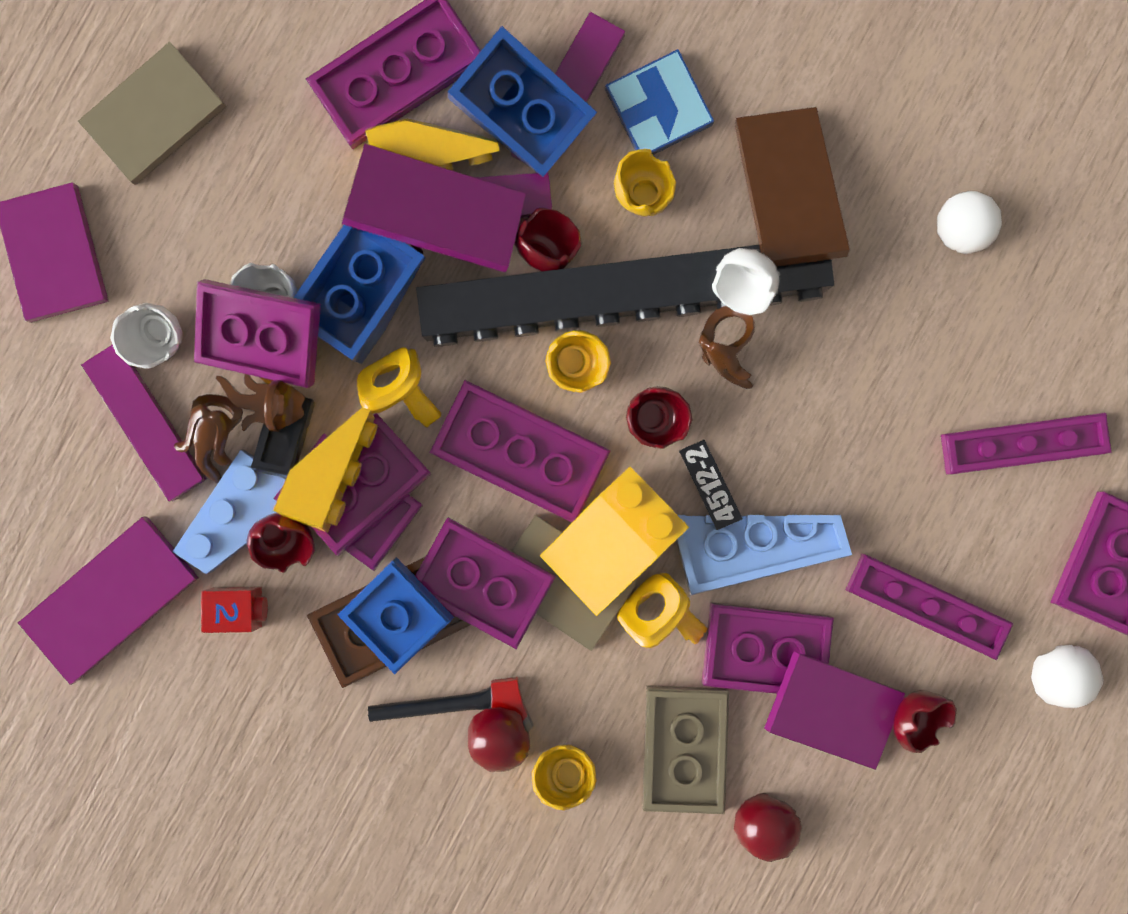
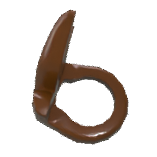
M723 306L715 310L708 317L698 341L703 351V361L709 366L712 364L723 378L745 389L753 387V384L748 380L751 374L741 367L737 355L751 341L755 332V321L752 315L739 313L728 306ZM728 317H738L745 321L746 331L738 341L729 346L713 342L715 339V329L722 320Z
M245 374L244 384L248 389L256 392V394L247 395L238 392L226 378L216 376V380L235 406L255 411L254 414L247 415L242 420V431H246L252 423L259 422L266 423L269 430L279 432L282 428L293 424L305 415L302 405L306 397L303 393L281 380H274L270 384L256 383L250 375Z
M217 394L198 396L192 403L186 439L174 444V448L181 453L187 452L194 445L196 465L203 474L216 484L221 480V475L210 460L212 450L214 451V461L217 464L228 466L232 463L224 449L229 432L242 420V408L235 406L226 396ZM207 406L222 407L228 410L232 414L233 418L230 419L229 416L221 410L211 411Z

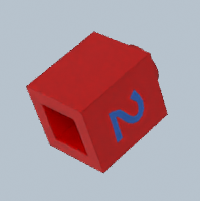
M262 586L212 587L201 591V633L253 632L261 628L262 621L267 619L268 601L265 596H262Z

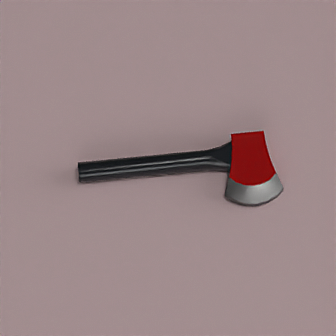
M518 677L492 680L490 687L471 694L368 706L370 722L502 707L519 713L526 731H530L533 728V723L522 699Z

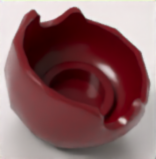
M547 208L535 209L529 218L522 222L515 238L518 254L530 267L541 272L564 269L573 260L582 244L580 231L572 220L557 210Z
M662 386L650 387L636 394L630 400V405L627 407L626 412L629 432L642 445L664 449L679 440H684L693 421L690 404L677 391Z
M278 513L270 514L254 523L246 540L250 557L262 568L278 570L282 573H285L295 563L306 566L316 551L309 527Z
M924 690L914 691L905 697L897 708L894 717V734L904 749L913 753H923L929 746L939 745L940 742L936 734L940 728L954 727L957 708L953 700L942 695Z
M498 707L484 709L473 716L468 727V749L470 756L475 763L489 772H506L521 765L528 757V751L530 750V734L523 726L521 715L516 711Z
M762 793L743 802L735 814L734 831L740 844L750 854L763 861L773 862L790 856L799 844L802 824L800 817L796 815V811L788 803Z

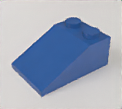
M503 26L499 28L448 91V99L542 177L545 176L597 113Z
M343 225L294 298L319 303L318 337L351 360L362 364L386 330L426 257L404 242Z

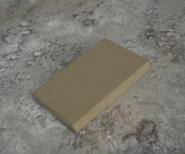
M169 41L80 118L78 122L128 180L137 185L227 106Z
M535 515L512 549V552L556 575L536 614L592 651L637 582L633 581L596 616L540 557L563 532L538 515Z
M669 686L646 687L643 811L725 814L729 711L728 689Z

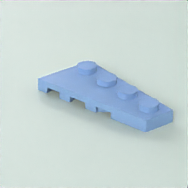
M678 515L689 526L676 541L690 595L852 555L841 515L742 516V520L719 530H716L710 515Z

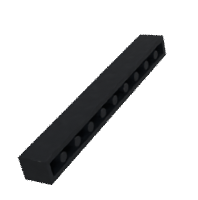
M752 245L416 287L422 337L426 341H433L435 347L458 344V337L474 336L475 342L498 339L499 332L514 331L516 337L539 334V327L555 326L556 332L579 329V322L595 321L597 327L619 324L620 317L636 315V321L643 322L660 319V312L676 311L678 317L697 315L701 313V307L717 305V309L726 306L712 288L717 275L716 268L724 256L738 248L757 250L761 253L760 246ZM831 259L776 267V270L779 272V287L769 306L783 303L782 297L798 295L799 302L823 298V292L835 286Z

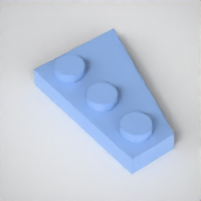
M245 450L239 451L172 551L205 574L213 572L247 545V536L254 523L270 514L277 513L273 511L277 502L273 498L283 487L286 478L252 470L251 464L254 456Z

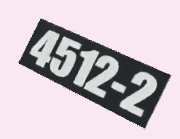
M705 439L679 450L716 530L742 520L743 518Z

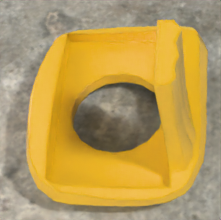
M399 348L359 372L357 390L360 404L362 407L371 410L372 414L385 411L402 400L415 420H419L424 427H429L436 419L441 417V412L418 386L421 378V367L415 349ZM400 367L397 378L389 385L384 387H376L374 385L377 376Z
M667 573L655 574L645 580L624 602L617 613L618 621L627 633L645 648L658 646L675 628H677L685 640H690L694 644H698L699 640L708 630L706 625L689 610L690 599L686 591ZM652 594H661L665 598V607L661 615L651 621L640 619L638 616L639 605L645 602Z

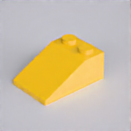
M630 466L567 527L540 557L597 616L675 542L689 526Z

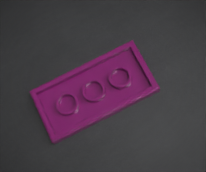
M424 0L307 77L306 81L353 150L368 140L365 132L366 129L397 121L456 82L481 50L448 0Z
M364 143L342 224L506 273L526 193Z
M464 380L429 453L573 522L581 514L611 450Z
M147 516L141 517L21 619L18 624L69 685H72L199 577L184 559L172 552L174 547Z

